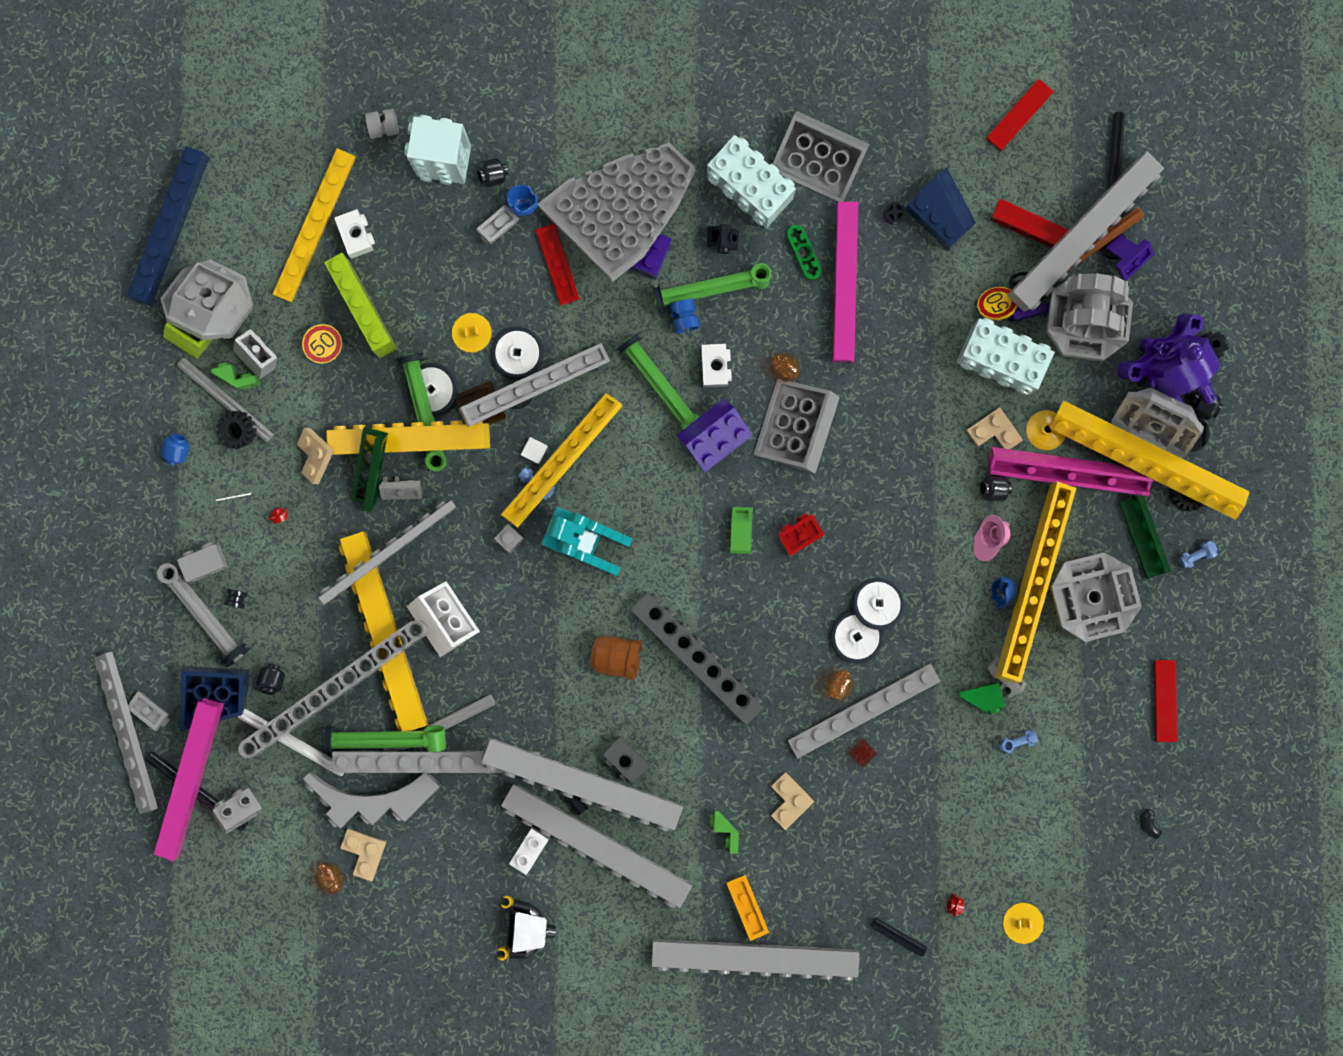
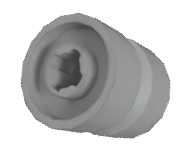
M394 109L383 110L381 114L377 111L366 113V123L371 139L380 138L383 134L387 136L399 134Z

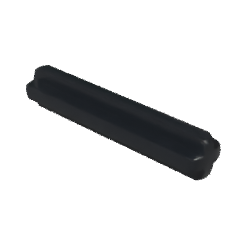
M874 918L870 926L874 930L915 954L923 957L926 953V946L882 920Z

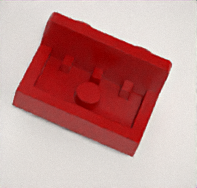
M805 513L797 518L798 523L792 527L789 523L779 529L781 533L777 536L789 556L825 535L813 514L808 516Z

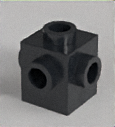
M729 224L708 227L706 247L717 250L719 254H729V251L738 250L739 230L731 228L732 225Z
M1210 331L1200 336L1209 339V343L1218 359L1223 357V352L1229 349L1227 346L1228 341L1223 334L1221 335L1220 331L1215 334Z

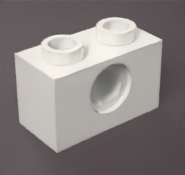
M356 209L335 217L345 248L351 259L374 250L372 245L375 244L371 232L367 233L365 226L368 225L364 214L360 215ZM354 230H361V234L359 237H352V232Z
M726 344L702 345L703 388L728 386V381H732L731 369H727V361H731L730 349H726ZM719 361L722 364V368L718 371L711 368L712 362Z
M532 827L509 864L527 875L550 837L545 836L539 830Z

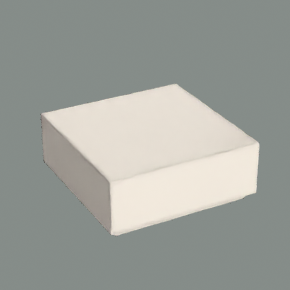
M530 437L521 456L540 464L548 446Z

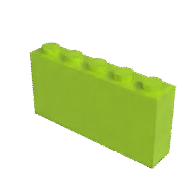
M340 253L324 262L372 351L379 358H382L397 350L394 341L349 260L343 253Z

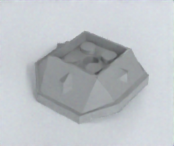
M211 259L197 262L190 267L182 269L160 298L167 322L202 340L222 337L224 339L232 338L253 309L246 277Z
M1067 280L1051 292L1046 332L1062 356L1103 362L1129 342L1133 301L1128 297L1127 302H1122L1117 306H1109V311L1124 316L1125 327L1123 337L1114 338L1113 340L1077 338L1069 333H1064V328H1062L1064 312L1082 309L1083 305L1079 301L1068 298V293H1066Z
M1147 388L1138 392H1128L1111 420L1113 425L1180 458L1187 456L1204 429L1191 406L1172 397L1170 398L1153 388Z
M1106 553L1064 562L1050 587L1060 626L1083 642L1126 632L1142 607L1132 568ZM1091 592L1097 594V601L1095 603L1089 600Z

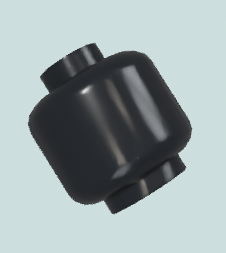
M497 158L483 161L477 169L478 179L481 184L487 187L502 184L505 182L506 175H508V168L505 163L502 164Z
M1197 393L1191 402L1194 405L1193 410L1195 414L1206 420H1210L1212 417L1216 419L1223 406L1219 396H1217L1216 400H1213V403L1205 404L1201 394Z
M988 475L980 483L981 495L990 502L1004 501L1012 491L1011 483L1008 482L1005 476Z
M268 664L267 667H261L256 686L261 693L275 695L276 692L282 690L285 673L276 664Z

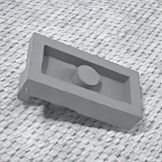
M504 205L481 224L476 231L481 235V239L486 244H492L519 221V218Z
M395 476L394 482H388V478L384 477L383 482L379 485L382 500L422 499L420 481H400L399 477Z
M998 656L988 666L994 678L1000 659ZM999 679L1002 682L1000 685L1001 690L1005 687L1011 689L1007 695L1008 698H1012L1018 693L1021 694L1027 684L1023 680L1020 683L1013 684Z
M138 691L128 705L129 710L154 731H157L160 726L165 727L170 720L167 718L169 714L143 692Z

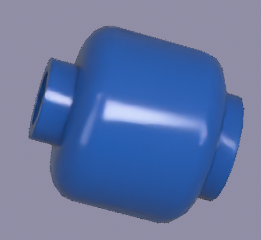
M171 434V436L165 437L160 454L166 463L177 465V463L185 462L190 449V444L186 441V437L179 434Z

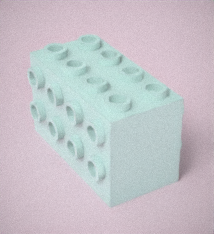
M427 115L413 117V123H409L408 126L410 141L405 145L404 154L407 155V160H409L417 177H420V180L425 182H432V179L440 180L439 183L444 185H451L452 182L465 184L471 144L463 124L452 123V120L446 118L433 120L432 117Z
M734 135L707 165V179L714 186H718L723 190L722 192L726 197L733 199L742 211L748 212L758 225L764 226L767 229L793 200L796 190L795 184L788 177L783 178L776 166L767 164L760 152L751 150L744 138H738Z
M979 318L972 326L956 363L960 364L964 369L978 372L984 378H992L1002 386L1012 387L1022 395H1031L1039 389L1055 352L1051 351V347L1046 344L1039 343L1038 345L1031 342L1032 339L1028 336H1018L1013 334V330L1008 327L1002 326L1000 328L994 325V322L990 319L983 318L982 320Z

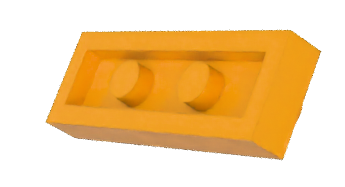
M746 875L726 882L749 940L751 941L768 934V928Z

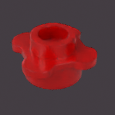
M279 507L272 510L268 520H272L273 524L286 520L288 518V509Z
M952 894L951 898L947 901L948 914H953L954 917L961 915L964 910V900Z

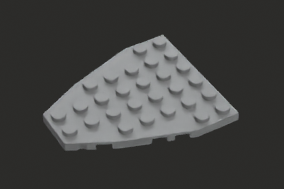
M670 143L660 145L657 148L646 149V153L634 156L633 153L604 164V168L592 173V170L585 172L586 176L577 180L573 177L537 204L538 208L612 282L646 255L678 208L696 171L695 166Z

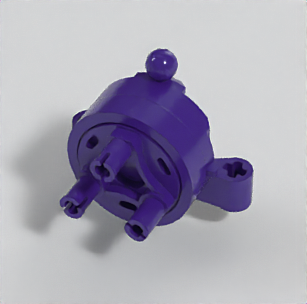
M1182 313L1178 316L1172 333L1166 338L1158 337L1154 340L1151 337L1143 339L1141 349L1145 352V355L1139 360L1120 363L1117 368L1118 377L1123 380L1137 382L1144 376H1147L1151 388L1183 403L1185 402L1181 395L1196 389L1200 392L1205 404L1213 403V400L1217 399V395H1215L1211 388L1212 382L1209 379L1217 372L1220 362L1209 343V339L1195 336L1203 328V318L1196 314Z

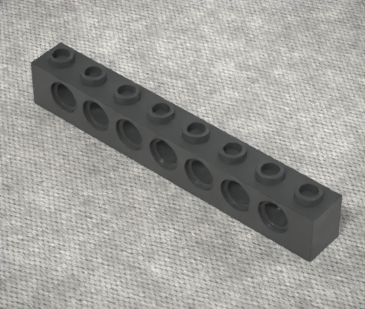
M647 592L630 610L747 725L763 709L761 706L763 701L755 693L751 696L746 691L749 687L741 679L736 681L732 677L734 672L726 664L722 667L717 662L720 658L712 650L708 653L703 648L705 643L698 636L693 638L688 633L691 629L683 621L679 624L674 619L676 614L669 607L664 609L660 605L662 600L654 592L651 595ZM653 608L661 611V616L657 620H653L649 616V612ZM671 622L675 625V632L673 634H666L663 627L666 623ZM687 637L690 641L689 647L686 649L680 648L678 646L679 638ZM701 651L704 654V660L701 663L693 661L692 655L694 652ZM714 665L718 668L719 672L716 677L708 676L707 669L709 666ZM725 680H730L733 683V688L729 692H725L721 688V684ZM743 694L747 697L746 705H737L736 698L738 695Z

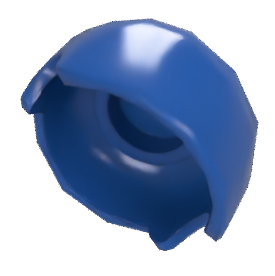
M528 185L514 186L507 192L508 207L515 215H530L537 209V194H534Z
M1005 576L998 577L992 583L991 599L998 603L995 608L1005 609L1016 602L1019 595L1018 589L1010 578ZM997 589L1001 590V597L997 596Z

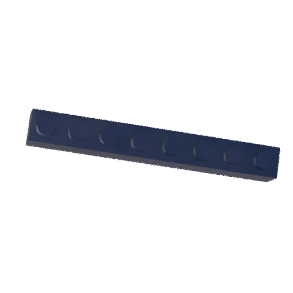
M188 146L184 148L128 290L127 296L133 300L149 306L153 304L210 159L204 152Z

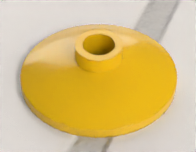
M1039 411L1027 423V437L1031 444L1038 449H1055L1062 444L1066 437L1052 429L1050 433L1045 432V426L1050 427L1056 415L1053 411Z

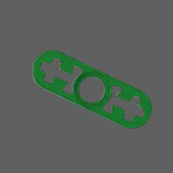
M793 225L788 229L787 239L804 277L807 280L814 281L821 274V266L804 228L800 225ZM793 230L801 232L799 239L801 242L805 240L806 243L795 247L794 244H798L796 237H791ZM807 248L810 252L809 257L801 258L798 254L799 249ZM813 258L814 261H811L810 264L813 269L817 268L815 276L808 274V264L803 265L802 263L808 262Z

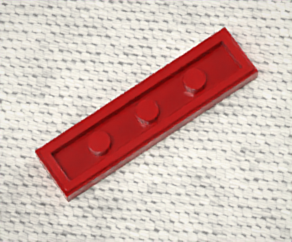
M1038 79L986 139L1001 152L1054 91Z
M555 224L536 229L560 305L580 300Z
M1154 660L1155 742H1177L1176 660Z

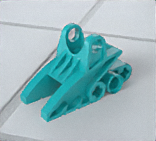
M556 506L541 545L618 576L621 567L593 556L600 536L630 547L632 538L590 520L585 516L574 512L571 513Z

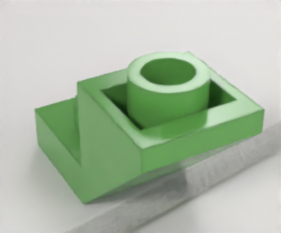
M221 363L217 365V368L211 369L213 374L239 390L260 386L259 378L255 375L252 376V373L243 374L238 379L236 368L231 364L229 365V363Z
M753 507L732 508L730 553L751 554Z
M714 810V815L710 814V827H714V832L730 833V836H726L725 848H729L731 854H738L739 832L719 810Z

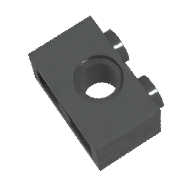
M621 736L603 754L606 757L604 759L605 763L611 768L615 766L620 771L618 775L626 783L628 781L633 783L650 766ZM621 756H628L631 759V764L627 767L622 766L619 763Z

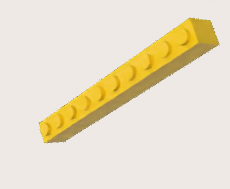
M1064 400L1049 427L1234 520L1237 519L1246 505L1249 491Z
M1060 482L1049 486L995 678L1013 684L1022 681L1076 492L1075 487Z
M360 532L340 539L339 549L341 555L346 557L347 564H345L348 575L354 572L353 568L360 562L367 563L371 560L369 556L373 552L366 532ZM377 567L351 585L354 594H358L360 600L357 603L359 611L365 615L364 627L367 634H371L373 641H370L372 649L398 631ZM400 636L396 638V644L398 647L403 646ZM381 648L379 655L382 659H385L388 652L385 648ZM404 651L381 667L379 672H383L385 677L382 680L385 691L390 693L391 699H389L391 710L396 711L397 718L395 723L398 730L412 731L427 726L428 722Z

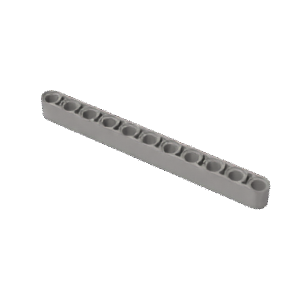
M411 621L243 740L238 747L240 755L244 758H251L268 749L425 637L428 632L427 625L423 621ZM415 624L421 627L419 635H415L412 631ZM398 636H401L404 639V645L402 647H398L396 644V638ZM381 648H385L388 652L385 659H382L379 655ZM365 660H368L371 664L369 671L363 668ZM348 672H352L354 675L352 683L346 679ZM332 683L337 686V693L335 695L329 690ZM315 695L321 700L319 706H315L313 703ZM299 707L304 711L302 718H299L296 714ZM282 719H284L287 722V728L285 730H283L280 727V721ZM265 731L271 735L269 742L263 737ZM248 743L254 746L253 753L248 752Z

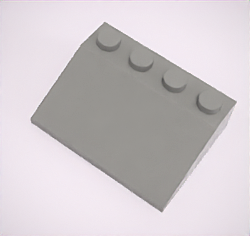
M797 111L791 120L773 165L779 168L781 176L788 177L790 180L838 202H843L870 144Z
M777 379L753 455L815 474L840 397L829 390Z

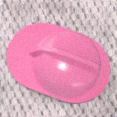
M989 515L983 520L974 538V555L977 559L981 561L993 559L1000 548L1008 543L1010 539L1009 523L1002 521L996 515Z

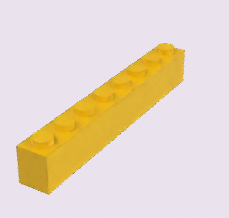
M443 421L431 422V426H424L423 422L411 423V427H404V423H393L392 428H385L384 424H372L371 428L388 433L385 453L490 448L489 424H483V421L470 427L463 424V421H450V425H443ZM353 425V429H346V426H333L334 430H327V444L334 450L332 455L359 454L362 431L365 425ZM367 434L368 442L371 446L374 445L376 436Z

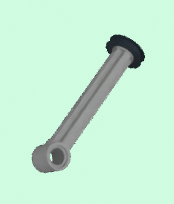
M167 563L159 567L157 571L158 579L162 583H166L224 653L225 657L221 662H226L225 667L238 662L250 650V648H245L246 643L240 646L237 645L200 597L185 581L182 571L178 566ZM172 569L174 575L171 579H168L167 572Z

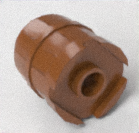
M618 636L596 637L591 655V669L594 672L605 674L609 677H625L626 680L635 681L641 660L638 650L642 651V641H630Z

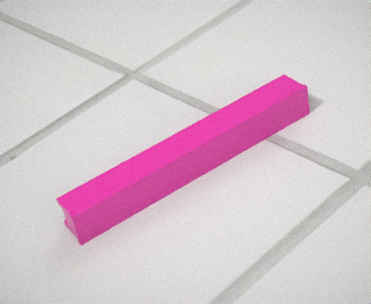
M858 201L838 202L836 207L833 362L850 364L854 362Z
M996 447L991 448L988 461L990 474L1050 483L1060 482L1066 485L1143 496L1150 495L1151 483L1154 481L1125 465Z
M205 698L202 702L199 701L197 703L154 855L169 859L171 862L175 861L180 855L224 703H218Z

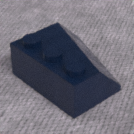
M947 167L936 175L905 208L947 251L976 223Z
M189 666L182 671L180 731L191 727L197 703L199 701L202 702L204 698L224 703L219 721L243 715L248 694L249 670Z

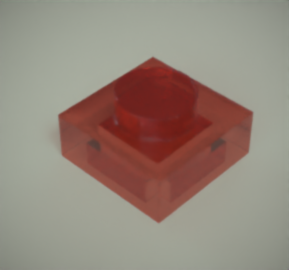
M864 739L848 752L862 767L878 754Z

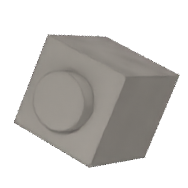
M509 524L494 538L510 554L524 540Z

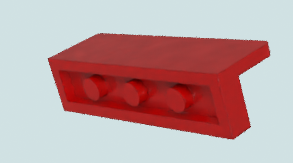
M1003 199L998 201L990 219L1050 248L1069 231Z

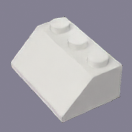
M447 582L420 595L407 606L416 621H423L427 625L428 632L426 637L440 657L480 632Z

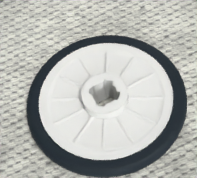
M512 327L501 332L494 340L491 349V357L496 369L504 376L512 379H523L534 374L540 367L544 356L543 345L539 337L531 330L523 327ZM514 350H522L521 356H513Z
M437 363L421 365L420 368L433 416L443 414L452 407L458 393L456 379L452 372L443 365ZM407 382V397L410 404L414 408L411 393ZM431 386L435 388V391L433 393H430V391H428V389Z
M873 578L864 581L858 586L853 595L852 606L857 619L863 625L874 630H885L896 625L901 619L904 612V599L898 587L886 579ZM876 601L882 602L881 607L876 606Z
M850 611L841 615L835 621L830 639L834 651L841 659L849 663L860 664L870 661L879 653L883 645L884 635L883 630H874L863 625L857 619L854 611ZM859 632L862 638L855 642L853 635Z

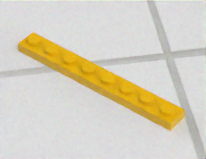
M336 149L275 287L274 296L291 303L293 302L356 156Z
M605 393L501 515L518 528L620 410L622 404Z

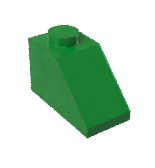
M999 683L957 692L958 697L981 711H988V714L998 713L1000 708L1005 707Z

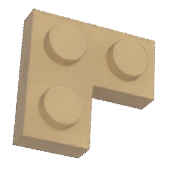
M1000 407L966 430L977 447L995 436L1004 449H1011L1023 441Z
M304 428L297 443V446L308 455L301 473L312 484H319L334 450L311 428Z
M786 772L771 786L785 800L771 816L786 830L814 801Z
M348 828L341 849L360 855L353 875L373 881L387 842Z

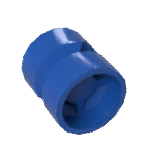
M685 299L668 305L670 315L675 319L672 323L676 334L684 333L686 328H689L690 331L700 328L698 316L694 315L696 308L693 299Z

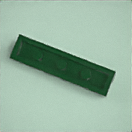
M364 427L351 500L364 503L363 511L371 513L377 501L388 433ZM367 434L376 436L374 445L371 446L368 442ZM369 451L372 454L371 463H368L364 458V454ZM366 469L369 472L367 481L361 476V472ZM362 487L366 489L365 497L357 495L358 489Z
M1141 495L1120 502L1121 511L1146 579L1171 572L1144 496Z

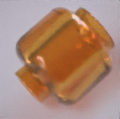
M788 352L778 353L770 363L772 367L771 372L783 382H788L791 379L795 380L801 372L799 370L800 362Z
M842 669L839 672H832L825 685L827 695L839 701L847 699L855 685L854 680L850 678L852 674Z
M324 863L317 868L318 872L315 874L314 880L322 893L332 895L343 888L345 877L336 864L328 865V863Z

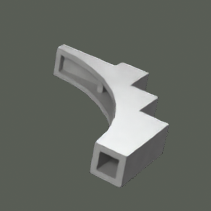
M313 772L308 773L303 778L306 782L305 786L311 792H316L320 796L319 800L326 807H331L326 813L329 816L328 821L334 827L339 826L340 828L344 827L358 812L361 813L360 818L366 824L371 823L374 825L390 808L393 810L392 815L397 820L405 822L442 786L430 773H423L413 783L402 789L386 794L360 795L339 790L324 782Z

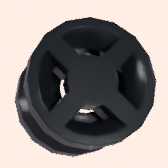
M898 202L890 203L884 211V219L891 225L899 224L905 216V208Z
M227 589L228 598L224 601V605L244 609V598L247 597L248 593Z

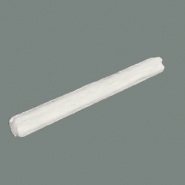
M245 708L243 715L237 716L258 730L269 723ZM267 731L264 732L265 734H267V735H269V736L271 737V735H270L269 732H267ZM287 734L279 740L284 745L332 771V758L291 734ZM335 773L339 776L344 775V773Z

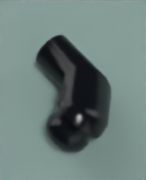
M1145 809L1140 816L1141 828L1157 840L1161 836L1162 831L1154 826L1155 813L1151 809Z

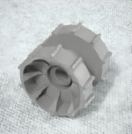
M1098 273L1078 274L1072 278L1069 277L1066 292L1068 293V298L1079 301L1083 305L1082 309L1064 312L1062 325L1064 333H1069L1077 338L1093 340H1113L1114 338L1123 337L1125 327L1124 316L1112 313V311H1109V306H1117L1122 302L1128 301V281L1117 278V276Z

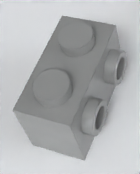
M251 329L235 339L233 351L259 380L275 370L276 355Z
M211 542L201 546L202 550L195 553L191 550L182 554L183 558L177 561L187 583H193L229 568L220 545H213Z
M249 788L236 791L232 794L233 798L228 801L222 800L214 806L215 809H213L212 815L225 835L261 813L262 807Z

